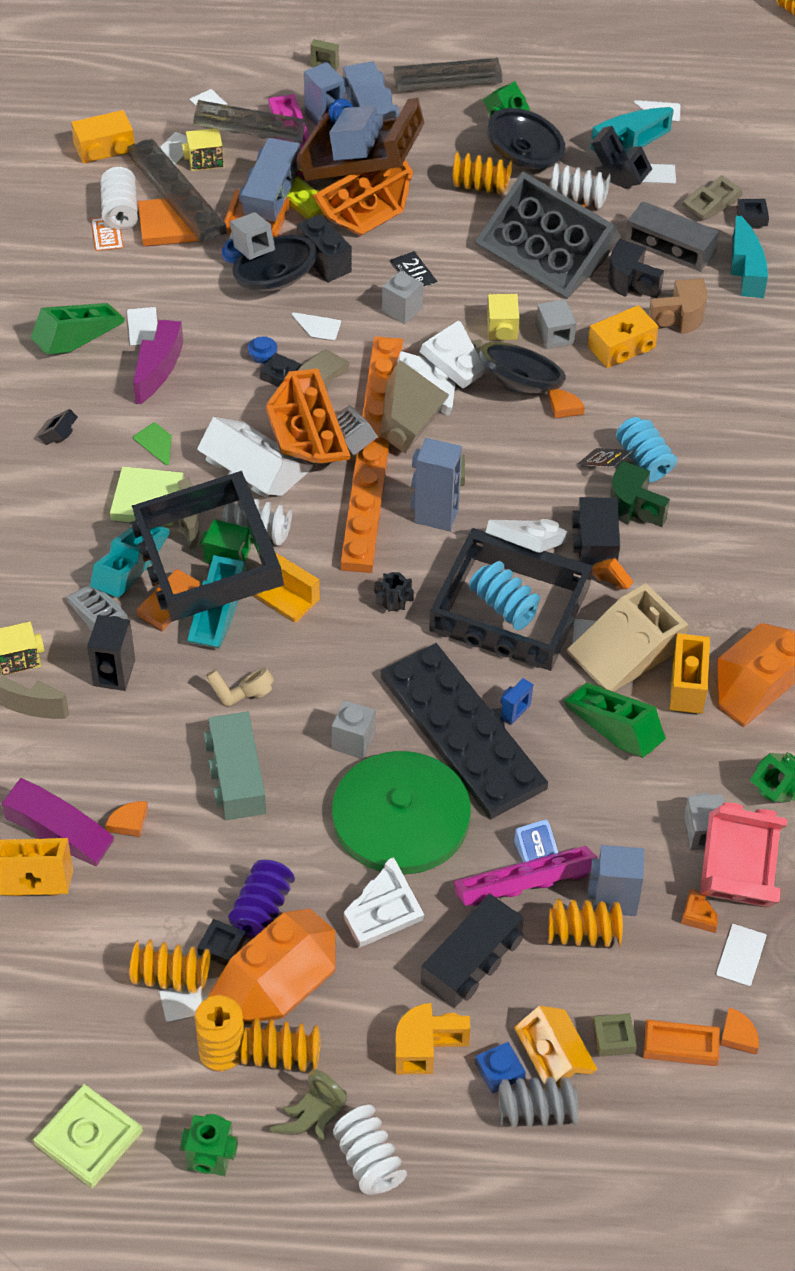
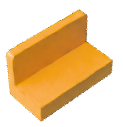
M276 553L281 566L284 585L252 596L289 620L298 622L320 600V579Z
M539 1005L514 1027L544 1085L548 1077H553L559 1088L562 1077L570 1078L575 1073L592 1075L597 1070L588 1050L564 1009Z

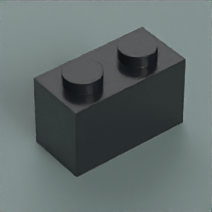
M321 214L296 224L297 235L304 236L315 244L317 258L313 267L327 283L352 272V246Z
M579 497L578 510H572V529L578 530V534L573 535V553H579V562L591 566L612 558H616L618 561L620 534L617 498Z
M97 615L87 645L93 686L126 691L135 663L131 622L129 619H122L118 616Z

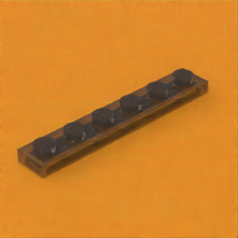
M153 139L142 140L137 144L128 146L129 157L201 242L227 234L225 222Z

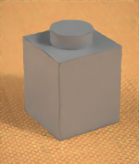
M256 212L230 221L234 247L248 259H253L275 250L271 224Z
M399 271L382 287V312L403 324L409 322L423 309L424 283Z
M566 299L537 304L536 327L546 349L574 344L576 321Z
M344 700L332 724V750L364 759L376 734V710Z
M700 793L695 796H688L684 817L691 850L705 849L709 812L722 806V803H724L723 794L711 795L709 793Z

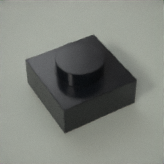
M738 199L736 207L738 216H742L751 227L768 226L769 213L766 199Z
M275 353L260 370V379L279 387L284 382L288 372L297 371L301 367V363Z
M68 409L53 416L38 437L45 445L57 440L59 442L64 441L73 432L71 426L78 418L71 409Z
M213 919L197 947L198 955L202 956L205 949H209L210 960L226 966L229 960L243 946L246 940V931Z

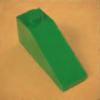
M109 303L44 307L40 309L31 339L40 346L43 352L50 355L72 352L123 324L125 318Z
M587 682L564 700L566 707L623 751L644 758L666 740L656 706Z

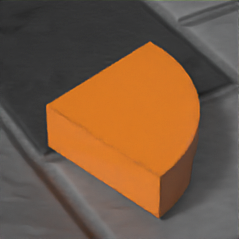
M558 389L548 392V399L554 418L584 415V404L574 394Z
M616 558L593 565L592 574L599 581L605 579L615 584L614 588L628 589L634 582Z
M136 801L119 807L108 818L105 825L106 831L141 837L148 811V802Z
M690 888L681 924L716 933L718 925L716 911H714L704 895H700L699 891Z
M729 1007L720 1045L757 1055L759 1036L754 1024L743 1013Z

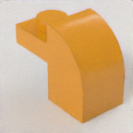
M432 1003L421 1004L409 1010L401 1018L396 1029V1075L433 1074L434 1047H469L470 1016H460L456 1013L432 1016Z

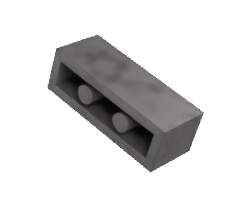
M642 201L627 220L625 241L646 247V250L701 272L716 252L719 231Z

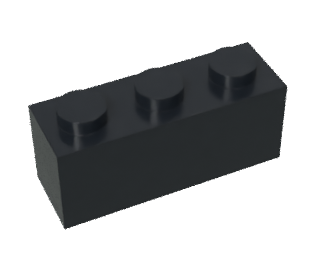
M489 893L421 965L420 984L454 1009L463 999L468 1001L477 991L478 982L486 974L491 976L497 970L502 961L501 957L508 950L512 952L519 946L524 937L522 933L524 917Z

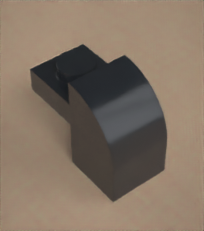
M613 126L604 127L591 142L600 160L594 169L597 173L602 172V178L605 181L610 174V183L617 186L629 187L640 185L652 170V166L642 146L624 149Z
M622 239L618 240L611 252L608 275L610 286L624 297L632 290L658 298L662 289L664 270L644 264L646 247Z

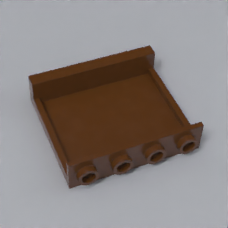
M419 98L408 99L397 118L383 120V130L380 131L379 138L376 139L374 147L371 148L366 158L333 159L330 131L333 128V124L329 120L328 111L325 112L297 155V166L299 171L303 172L305 181L401 167L425 124Z

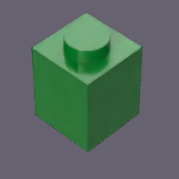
M214 519L209 530H204L200 539V548L203 549L204 562L211 564L213 555L245 561L251 550L248 528Z

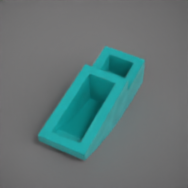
M671 107L651 108L611 118L592 127L591 142L604 127L613 126L623 148L642 146L643 148L671 131L674 109Z
M736 216L732 236L730 275L742 276L741 296L764 298L768 280V268L764 250L751 226L742 216Z
M162 526L150 529L158 552L170 532L169 529ZM129 528L112 540L110 553L93 565L90 587L119 598L151 564L150 561H143L138 546L143 540L141 537L135 538L132 528Z
M213 555L207 581L203 580L202 585L248 571L245 561ZM239 600L194 614L187 642L220 649Z

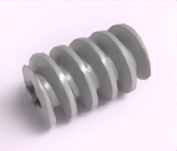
M548 1077L544 1088H542L539 1079L532 1078L529 1089H527L524 1080L517 1078L514 1089H512L508 1079H502L499 1086L501 1127L504 1117L509 1118L512 1128L517 1127L520 1116L524 1117L528 1127H532L535 1116H539L542 1125L547 1126L550 1115H554L558 1126H562L564 1117L568 1114L573 1125H577L578 1094L576 1084L573 1087L569 1077H562L558 1088L554 1078Z

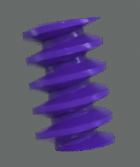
M258 860L253 864L250 870L251 873L248 874L245 885L240 890V896L237 897L234 908L231 909L228 915L231 926L246 931V938L250 940L270 925L274 918L278 917L280 913L278 907L283 906L285 902L284 895H288L291 889L288 883H294L295 881L294 874L288 867L273 860Z

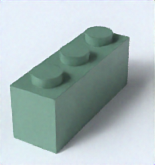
M249 711L208 717L210 731L204 732L206 752L213 751L214 759H208L211 780L218 779L219 787H213L216 808L223 807L225 820L266 814L265 791Z

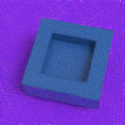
M522 678L514 687L510 686L505 690L500 700L502 704L500 719L512 725L531 705L534 684Z
M509 1042L475 1056V1064L491 1093L499 1091L502 1079H508L510 1085L516 1083L517 1078L525 1079L526 1071Z

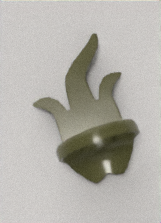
M312 1070L308 1075L309 1092L298 1105L292 1107L283 1106L284 1111L290 1117H298L300 1115L301 1117L291 1124L275 1125L270 1128V1132L298 1135L305 1133L317 1124L315 1128L316 1136L324 1141V1128L347 1101L346 1090L341 1089L332 1078L322 1071Z

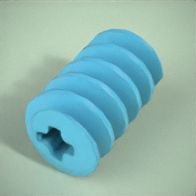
M639 417L627 419L616 432L617 441L622 445L623 450H632L628 457L635 466L650 471L649 482H656L662 479L676 466L677 457L671 453V448L666 445L665 440L660 437L659 431L654 428V424L650 420H641Z
M501 561L495 562L492 565H485L475 572L470 579L469 588L476 592L479 598L485 600L488 606L494 608L497 614L503 616L507 623L512 624L515 630H522L533 620L540 602V596L537 593L530 595L531 588L528 585L521 587L522 580L519 577L513 578V572L510 569L504 570V564Z

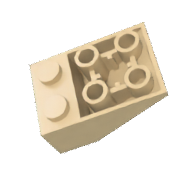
M644 583L621 597L567 649V653L600 687L614 692L673 656L677 633L687 634L689 624L647 583Z

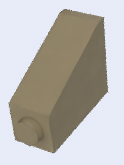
M400 360L386 383L380 436L406 454L437 416L449 394Z

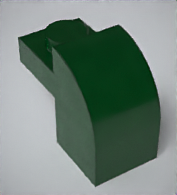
M621 461L613 475L610 498H617L618 520L629 525L632 518L635 517L646 523L663 527L667 519L670 498L648 491L649 470Z

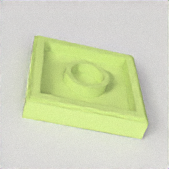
M122 467L110 511L111 520L135 521L132 505L178 491V481L184 479L183 473ZM173 521V522H170V523H167V524H164V525H162V526H172V527H173L174 521Z
M84 1084L33 1141L37 1148L93 1189L143 1130L139 1123Z

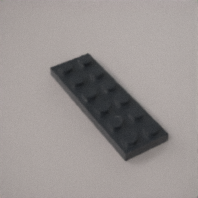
M437 643L381 670L383 682L448 766L461 779L465 788L490 820L547 790L548 781Z

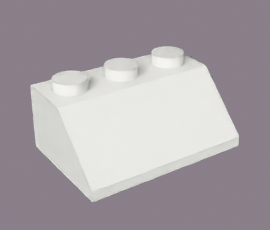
M218 417L212 418L197 450L207 456L205 459L207 462L219 468L224 466L230 470L229 474L242 471L246 481L253 485L252 490L263 497H269V495L282 496L302 479L313 466L309 462L281 454L277 442L247 423Z

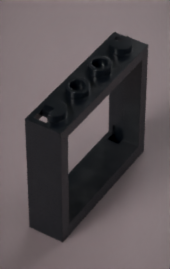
M242 471L132 505L135 521L130 522L133 534L135 538L141 537L143 540L142 543L138 544L144 562L150 561L152 565L147 568L152 586L159 585L161 591L155 593L161 611L168 609L172 622L284 585L280 563ZM237 501L262 566L173 595L150 529Z
M472 528L430 610L429 631L437 633L442 637H449L467 643L472 647L495 652L502 657H510L528 663L533 667L552 671L590 588L593 566L547 551L539 553ZM475 560L490 565L501 561L504 564L505 570L510 569L512 572L574 591L550 644L449 612Z

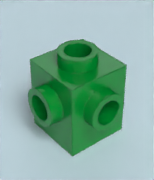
M516 81L501 86L482 99L490 117L496 111L505 108L531 110Z
M786 752V754L769 753L758 763L755 773L749 780L759 788L758 791L764 798L773 803L795 800V756L789 752Z
M216 1114L194 1115L191 1128H184L180 1143V1151L185 1152L187 1169L203 1174L225 1176L229 1159H235L238 1137L233 1136L232 1121H228Z

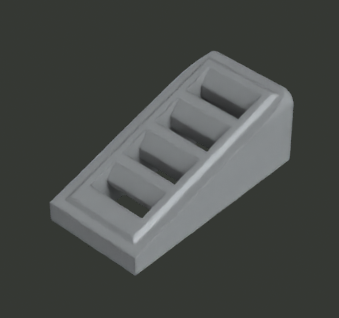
M348 405L336 415L348 450L353 455H356L378 437L370 424L351 405Z
M90 585L67 596L68 603L91 631L93 630L97 615L106 616L109 614L110 616L128 619L124 610L105 592L90 587ZM91 595H94V596L88 598L87 600L81 602V600H83V599H85V598H87V597H89V596H91ZM99 601V603L87 608L90 604ZM104 608V610H102V611H100V612H98V613H96V614H93L94 612H96V611H98V610Z

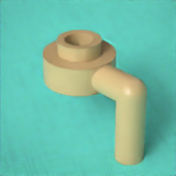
M262 667L249 674L240 682L239 686L230 691L216 669L205 675L222 703L228 707L245 697L254 696L258 699L265 696L272 690L271 684L274 681V677L268 668Z

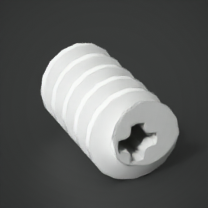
M555 163L551 175L550 188L562 193V195L569 199L573 195L574 202L578 204L584 197V203L588 207L595 200L596 208L600 209L608 194L610 174L606 181L602 180V172H598L595 179H592L591 170H587L585 176L581 177L580 168H577L574 174L571 175L568 165H566L561 173L559 172L558 163Z
M113 167L107 170L100 180L102 219L111 228L121 230L131 228L138 220L135 176L130 170L123 167Z
M254 499L270 541L273 539L275 545H282L290 530L292 510H289L287 515H283V505H278L275 512H271V502H266L263 509H259V499ZM233 502L225 505L222 521L247 527L238 503Z
M371 1104L363 1105L350 1111L337 1122L333 1129V1135L340 1142V1149L346 1155L347 1164L353 1168L354 1178L360 1181V1190L368 1195L389 1191L401 1184L407 1176L406 1170L395 1171L401 1165L399 1157L388 1158L395 1151V1147L391 1143L383 1144L388 1139V1133L384 1130L377 1131L382 1122L378 1117L371 1118L375 1113V1108Z

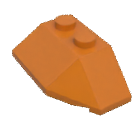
M405 160L402 166L398 168L350 174L315 193L313 198L328 221L358 236H362L404 211L413 170Z
M319 369L288 372L284 382L277 388L266 404V412L280 453L310 463L350 460V452Z
M760 623L718 658V708L743 728L795 684L794 629Z
M310 908L283 912L229 960L208 997L221 995L236 1001L241 1008L243 1022H253L255 1018H259L260 1022L284 1018L336 971L335 929Z

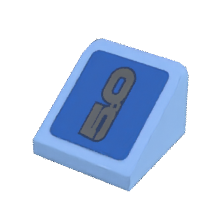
M548 820L525 825L515 830L514 843L523 862L558 853Z

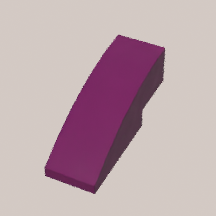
M158 320L154 341L142 340L133 381L135 404H142L151 397L174 369L183 346L182 321Z
M21 777L2 802L5 819L34 831L36 839L68 838L71 856L93 866L98 865L114 842L113 835L80 810L51 792Z

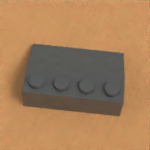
M522 171L475 243L568 299L606 260L621 235L614 224Z

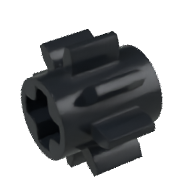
M400 572L384 573L382 582L374 583L376 604H382L388 612L405 610L406 601L412 602L414 600L412 579H406Z

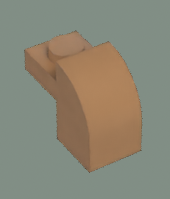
M704 278L675 280L673 297L651 299L648 316L659 327L679 326L681 334L697 329L703 322L708 296Z

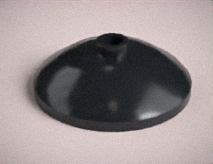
M505 108L493 113L487 123V136L494 149L509 162L512 161L513 164L528 169L550 168L555 163H559L565 153V141L559 130L547 119L534 112L519 108Z
M299 235L273 237L274 251L253 259H248L244 254L237 258L232 269L234 278L240 286L254 291H274L286 288L305 276L312 268L317 258L315 244L310 239Z
M488 342L481 347L479 356L483 365L496 380L504 384L506 389L511 392H549L562 387L565 382L566 374L556 363L530 349L503 342Z

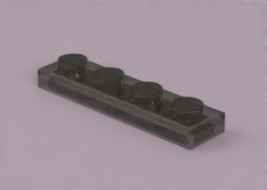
M498 58L394 66L393 73L397 92L502 83L503 76Z
M198 100L193 125H199L208 129L226 130L235 134L253 135L262 139L274 138L302 144L306 119Z

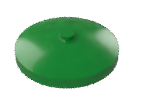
M385 752L361 761L342 778L336 788L332 803L333 827L342 847L355 860L379 872L384 869L385 863L393 857L403 875L424 872L441 865L461 847L470 825V799L461 779L441 761L416 752Z

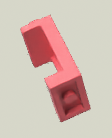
M730 802L722 803V806L710 811L700 895L762 907H770L779 903L781 888L774 887L780 830L787 826V819L777 817V812L772 810L757 809L756 812L743 810V805Z

